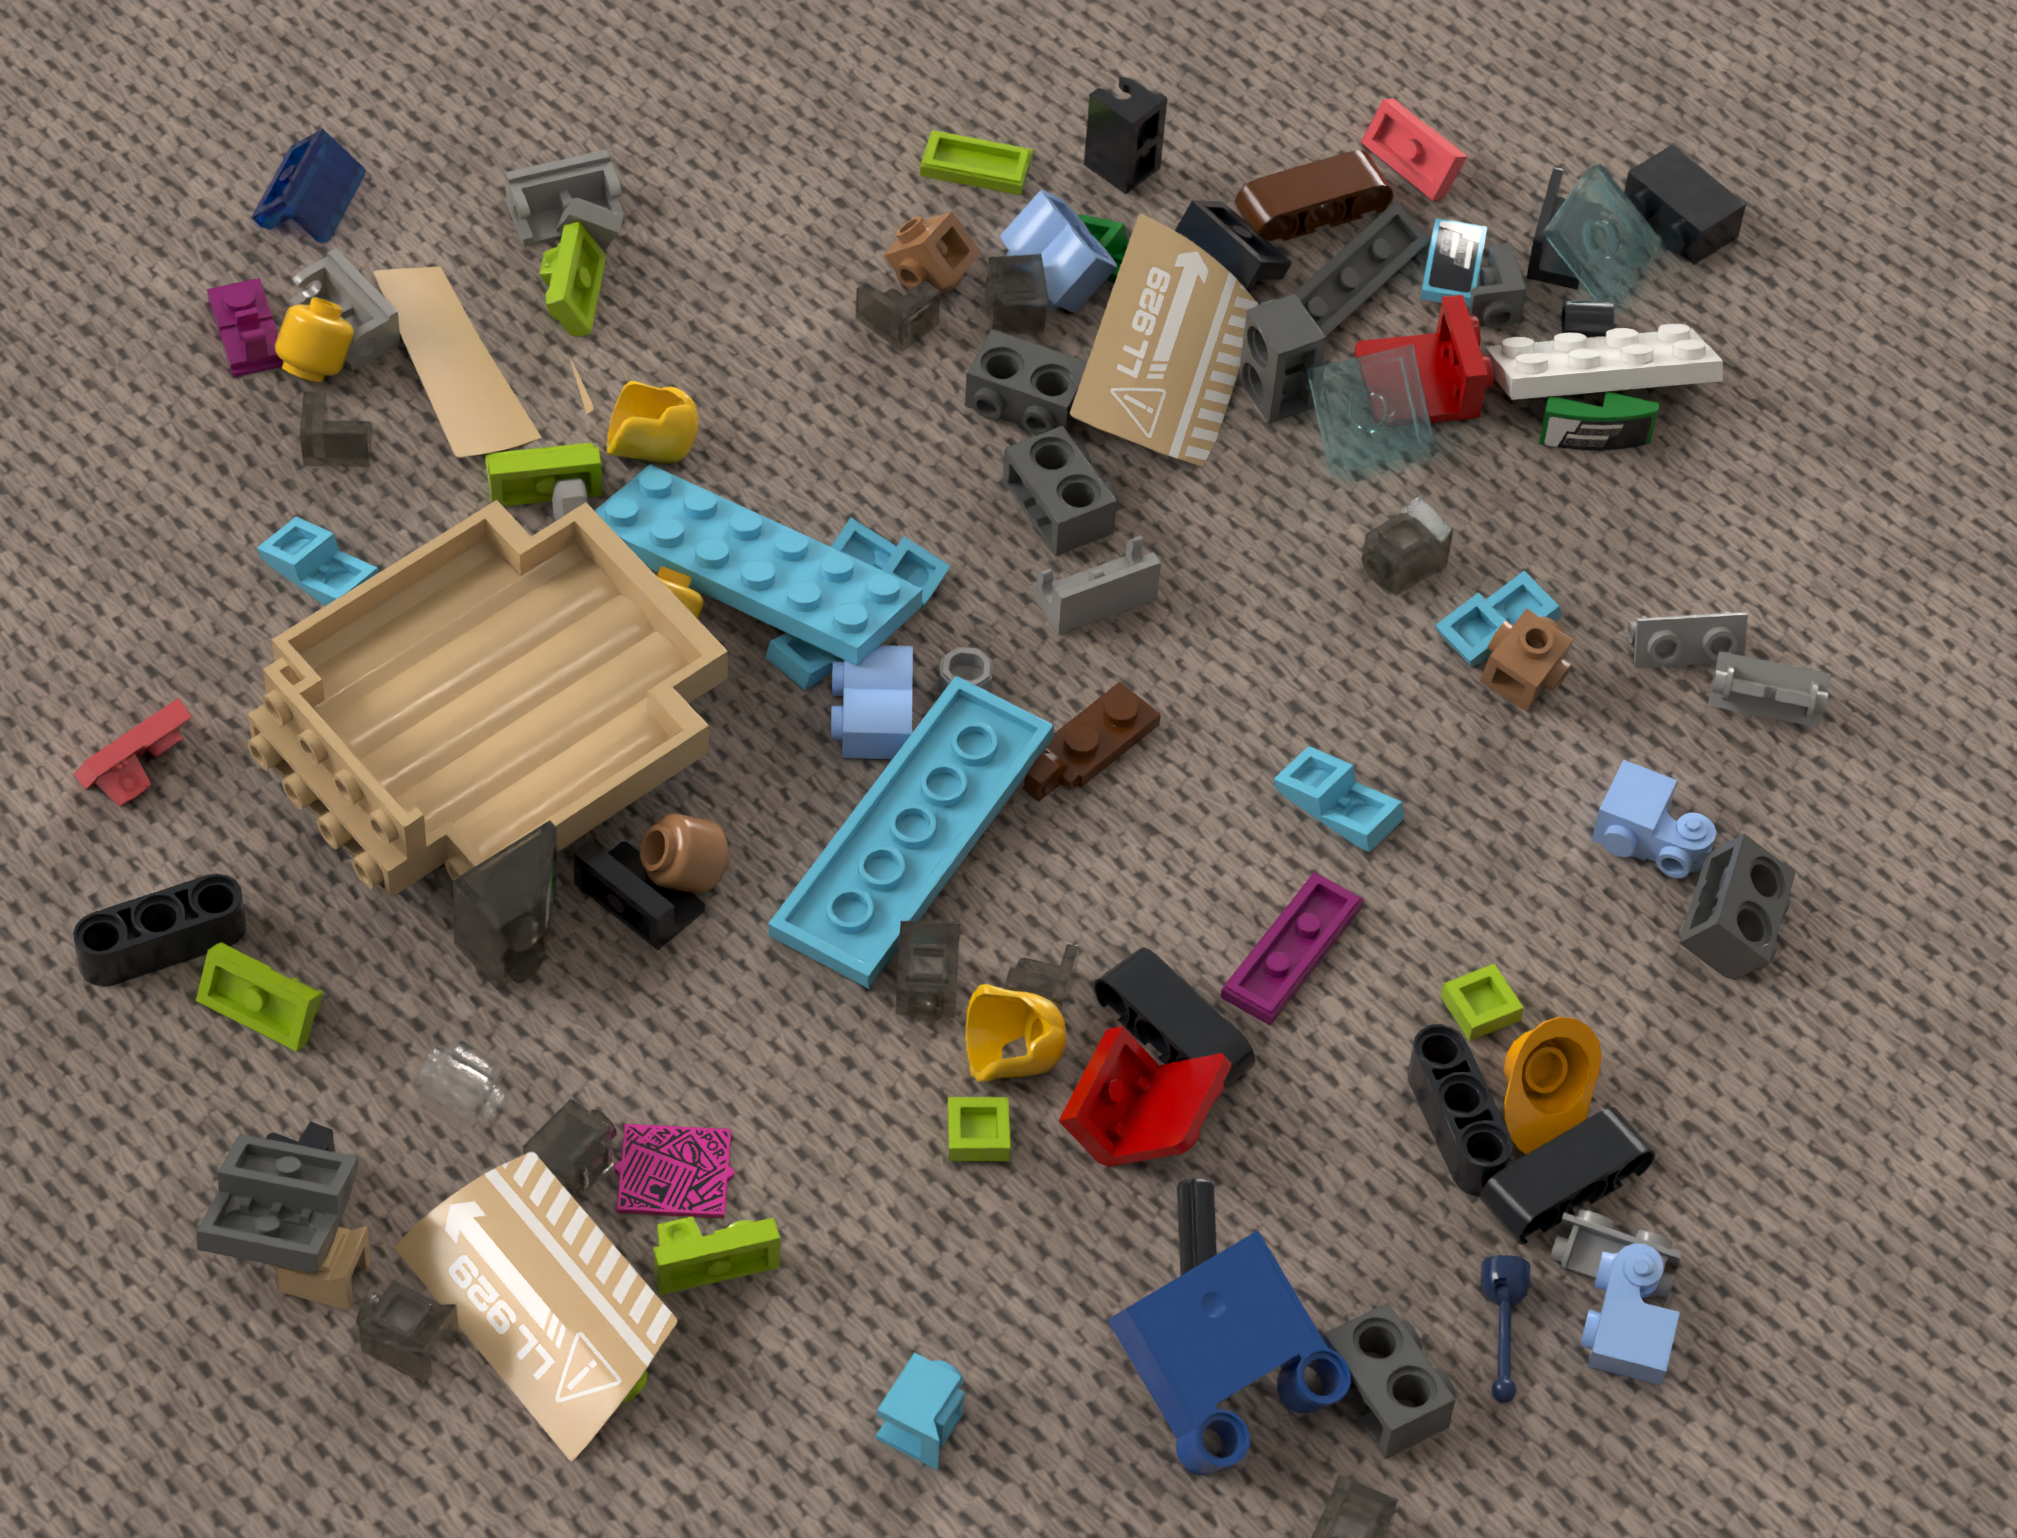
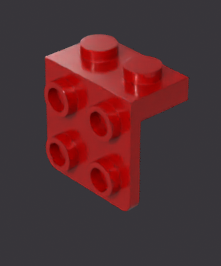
M1463 295L1442 297L1436 333L1363 340L1355 345L1354 358L1375 425L1386 428L1480 418L1485 388H1491L1493 384V368L1490 357L1488 355L1482 356L1479 347L1481 341L1479 321L1477 316L1469 315Z
M1123 1026L1106 1029L1058 1121L1099 1164L1107 1167L1181 1155L1190 1150L1198 1141L1200 1128L1212 1104L1223 1091V1083L1231 1069V1062L1223 1054H1215L1159 1065Z

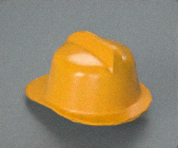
M1556 1017L1544 1021L1535 1029L1525 1032L1517 1038L1506 1053L1503 1071L1508 1088L1504 1101L1503 1119L1513 1144L1520 1152L1526 1155L1585 1121L1587 1118L1594 1087L1600 1072L1602 1054L1600 1042L1591 1027L1576 1018Z

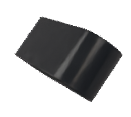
M211 874L86 915L76 924L73 932L80 974L87 982L102 987L112 986L206 955L209 949L220 942L228 946L236 944L244 936L247 927L241 886L228 875Z
M1139 948L1095 980L1094 993L1103 1008L1109 1005L1121 1016L1117 1021L1143 1045L1150 1043L1161 1053L1157 1058L1163 1064L1223 1054L1231 1062V1069L1223 1083L1224 1088L1254 1066L1255 1054L1246 1037L1150 949Z
M1443 1024L1429 1025L1422 1028L1415 1036L1407 1073L1408 1081L1453 1181L1465 1193L1480 1197V1193L1486 1183L1497 1172L1509 1165L1513 1148L1512 1139L1465 1038L1451 1026ZM1435 1061V1062H1439V1063H1442V1064L1439 1065V1064H1435V1063H1432V1062ZM1454 1109H1457V1110L1464 1111V1112H1466V1113H1459V1112H1455V1111H1453V1110H1454ZM1474 1158L1485 1159V1160H1487V1161H1489V1162L1477 1161V1160L1474 1159Z
M1615 1107L1606 1108L1497 1172L1483 1187L1480 1193V1200L1520 1245H1525L1528 1243L1525 1237L1539 1229L1545 1233L1560 1224L1564 1213L1573 1216L1576 1214L1573 1210L1587 1200L1592 1205L1623 1186L1620 1181L1634 1172L1638 1177L1642 1175L1653 1163L1655 1151Z

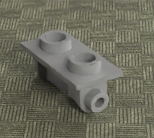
M1728 610L1721 611L1720 614L1655 618L1640 615L1637 621L1628 622L1627 626L1628 641L1630 644H1635L1634 667L1645 668L1717 663L1719 651L1745 656L1748 614L1747 612L1729 613Z
M1719 651L1708 705L1819 728L1821 717L1824 715L1827 705V689L1831 673Z
M1579 1210L1577 1217L1567 1213L1563 1214L1561 1228L1571 1231L1569 1239L1557 1235L1550 1255L1551 1259L1561 1262V1269L1596 1280L1603 1251L1615 1254L1625 1246L1634 1243L1646 1244L1653 1247L1660 1254L1663 1261V1273L1656 1291L1648 1296V1299L1654 1300L1656 1295L1668 1299L1675 1275L1664 1272L1666 1264L1679 1268L1682 1256L1681 1252L1671 1249L1673 1245L1672 1240L1646 1230H1638L1636 1237L1613 1230V1220L1587 1210Z

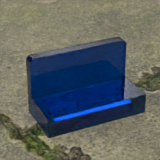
M321 129L290 146L251 219L261 228L269 230L293 219L315 241L319 243L328 242L362 182L366 170L324 129Z

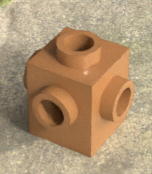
M951 211L925 220L921 216H917L907 221L896 231L895 236L898 240L884 254V257L895 270L899 281L911 293L919 296L932 291L944 294L961 282L964 277L963 274L982 252Z
M1526 608L1514 625L1506 620L1491 639L1487 649L1492 651L1489 656L1480 681L1527 712L1545 688L1555 692L1567 676L1572 664L1565 659L1574 639L1566 635L1561 626L1552 619L1539 617Z

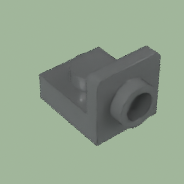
M1512 243L1491 245L1488 267L1481 268V286L1474 287L1471 290L1468 312L1470 316H1477L1480 326L1500 329L1511 323L1521 322L1526 287Z

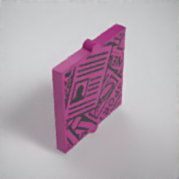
M625 1124L622 1160L615 1164V1172L620 1175L617 1213L725 1218L727 1181L734 1178V1170L729 1167L731 1129Z

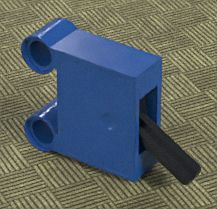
M1197 1178L1180 1181L1177 1186L1180 1276L1110 1317L1107 1321L1176 1436V1452L1181 1464L1194 1474L1211 1475L1240 1462L1246 1456L1250 1446V1434L1245 1422L1229 1410H1218L1216 1404L1280 1366L1281 1371L1277 1378V1391L1281 1401L1288 1409L1297 1413H1312L1338 1402L1347 1394L1351 1384V1372L1344 1358L1339 1353L1328 1349L1259 1230L1217 1254L1214 1185L1211 1181ZM1307 1367L1315 1370L1321 1377L1323 1382L1321 1396L1313 1393L1306 1385L1305 1370ZM1205 1428L1213 1430L1220 1437L1223 1444L1220 1458L1211 1455L1206 1450L1203 1443Z

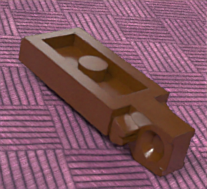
M1118 682L1054 733L1052 741L1028 770L1022 789L1039 802L1060 784H1064L1070 790L1076 786L1082 788L1159 726L1161 714L1121 682Z

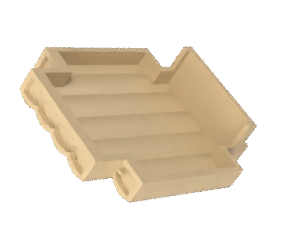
M495 500L271 639L274 662L263 669L266 694L262 696L263 705L248 714L251 739L247 741V745L254 760L262 769L267 771L273 768L284 778L282 780L283 789L294 806L300 810L307 807L318 817L316 820L317 827L326 842L334 849L344 848L354 857L351 860L353 869L367 888L372 889L377 886L384 894L392 898L445 863L450 878L459 889L466 891L470 888L477 896L486 900L551 857L553 853L555 854L709 753V725L689 703L728 679V651L587 502L533 536H530L513 516Z

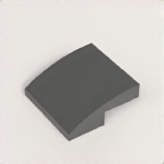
M239 1134L218 1171L219 1192L196 1230L197 1250L318 1274L344 1214L358 1169V1157Z

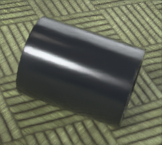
M1563 301L1561 312L1562 333H1580L1589 338L1606 336V332L1613 329V302Z

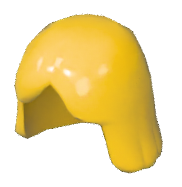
M629 381L623 387L611 415L606 443L607 453L611 456L628 457L657 464H671L681 461L689 454L698 433V411L694 401L686 392L679 388L670 386L658 388L637 381Z
M989 984L979 985L973 992L966 1011L965 1040L969 1072L977 1082H989L1000 1078L1028 1077L1047 1073L1056 1067L1064 1055L1066 1027L1060 1010L1053 1002L1037 994L1006 990ZM1024 1036L1027 1054L1002 1059V1048L1006 1044Z

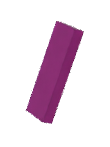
M1314 871L1223 986L1220 998L1271 1026L1361 911L1364 899Z

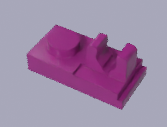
M260 278L207 289L210 308L233 378L282 367L283 360L278 357L274 349L278 333Z

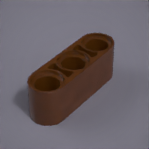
M1354 150L1250 181L1237 193L1235 207L1242 218L1267 241L1279 238L1287 241L1316 232L1314 228L1329 224L1331 227L1361 219L1363 218L1361 214L1376 210L1377 213H1382L1392 202L1393 190L1371 156L1366 151Z

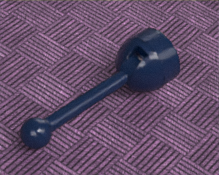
M1513 1255L1492 1256L1481 1263L1483 1294L1489 1301L1499 1306L1498 1379L1493 1383L1491 1392L1497 1401L1503 1403L1511 1401L1517 1391L1515 1383L1510 1379L1511 1306L1519 1304L1527 1296L1531 1274L1530 1263L1521 1257Z

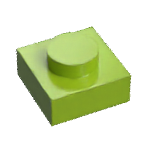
M1495 963L1445 982L1442 986L1440 997L1469 1041L1521 1021L1524 1007Z
M948 1097L949 1162L1009 1161L1011 1149L1009 1097Z

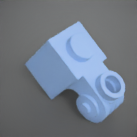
M1623 760L1599 809L1592 841L1602 844L1607 851L1619 857L1633 856L1644 861L1646 859L1655 861L1657 867L1664 874L1674 878H1683L1690 872H1697L1702 869L1706 854L1712 851L1716 830L1711 820L1699 813H1687L1681 816L1678 821L1674 820L1668 813L1677 780Z
M1634 1243L1625 1246L1615 1254L1602 1252L1594 1287L1606 1290L1601 1312L1588 1311L1580 1346L1592 1349L1588 1367L1661 1385L1667 1370L1680 1312L1646 1304L1641 1299L1650 1296L1656 1291L1663 1273V1261L1660 1254L1653 1247Z

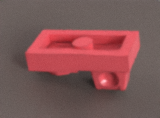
M1394 98L1382 100L1360 142L1432 201L1440 200L1447 195L1467 158V155L1432 127L1427 126Z
M177 698L85 760L74 773V776L85 789L96 783L113 802L119 806L127 804L151 785L138 758L150 751L156 759L180 743L184 738L179 730L190 720L192 715L181 700Z

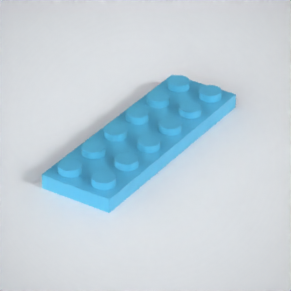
M651 464L595 510L648 568L658 572L660 566L690 576L692 577L689 585L690 588L857 666L922 607L923 589Z
M955 676L768 923L769 936L869 989L1027 775L1035 760L1041 756L1054 738V725Z

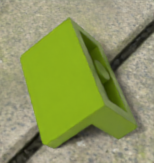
M592 443L496 452L485 455L491 503L497 500L502 506L550 502L552 501L554 486L558 480L580 478L585 482L587 497L602 496L599 447H594Z

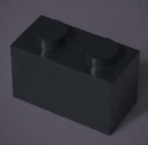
M1674 144L1628 171L1622 205L1632 220L1647 225L1661 237L1662 242L1669 251L1675 254L1680 253L1693 265L1739 237L1746 204Z

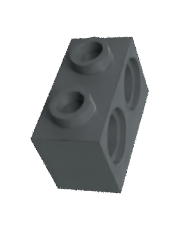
M1295 293L1274 301H1265L1254 308L1248 309L1246 314L1238 380L1269 424L1310 410L1317 405L1326 337Z
M992 329L967 372L965 406L974 409L984 418H1000L1024 426L1027 431L1034 435H1040L1060 426H1063L1069 434L1076 421L1070 415V410L1087 361Z
M1063 426L1005 448L1003 482L1055 556L1114 533L1115 513L1119 510V500L1116 491L1110 482L1101 480L1092 467L1090 456L1081 443L1075 444Z
M1746 834L1707 853L1679 944L1722 976L1733 980L1753 970L1763 969L1776 954V938L1782 918L1790 906L1789 894L1796 872Z
M1389 1303L1324 1333L1323 1340L1328 1349L1339 1353L1347 1362L1351 1372V1384L1343 1399L1385 1459L1449 1428L1456 1400L1452 1382L1442 1369L1433 1368L1422 1352L1421 1341L1414 1327L1406 1320L1401 1321ZM1365 1352H1377L1386 1358H1371ZM1398 1400H1410L1417 1403L1419 1407H1406L1401 1405Z

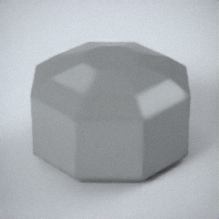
M580 478L558 480L555 484L552 494V508L556 521L587 502L585 482Z
M957 647L941 657L939 689L944 692L953 678L958 676L991 693L994 662L980 649Z

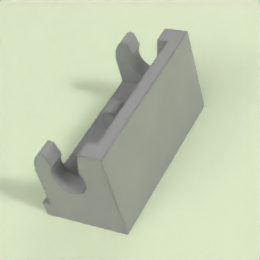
M607 149L505 172L507 207L523 246L562 238V233L556 231L561 214L573 198L576 197L620 213L621 216H624L622 224L625 223V215L617 198L623 196Z
M337 248L327 252V257L302 269L292 279L298 288L306 287L312 281L315 282L310 289L301 291L289 300L290 307L298 304L309 306L312 297H316L343 308L341 318L348 321L354 329V337L344 363L351 372L401 345L398 311Z
M1141 536L1127 541L1125 556L1052 582L1054 577L1051 568L1038 573L1036 590L1033 591V596L1058 635L1157 599L1161 561L1155 552L1142 557L1143 540Z

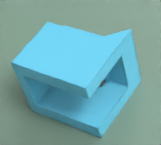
M914 1352L877 1409V1417L885 1420V1422L876 1434V1439L938 1470L939 1447H943L963 1416L965 1392L961 1390L964 1382L962 1374L947 1362L941 1360L931 1361Z

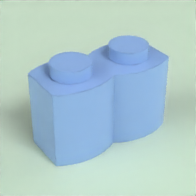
M1042 189L1000 235L1001 240L1009 250L1005 254L1008 262L1023 275H1030L1036 284L1032 289L1033 293L1044 305L1054 311L1061 307L1076 314L1117 268L1113 258L1089 233L1086 225L1063 199Z
M879 645L858 666L846 660L844 662H833L832 696H843V706H832L831 740H842V758L893 759L912 734L913 646Z

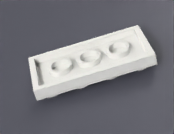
M1665 324L1658 327V332L1638 333V331L1629 328H1616L1608 330L1606 336L1589 338L1580 333H1561L1554 336V341L1534 342L1532 339L1525 337H1511L1504 339L1502 345L1485 346V355H1488L1491 359L1493 377L1512 400L1723 381V360L1693 329L1683 324Z

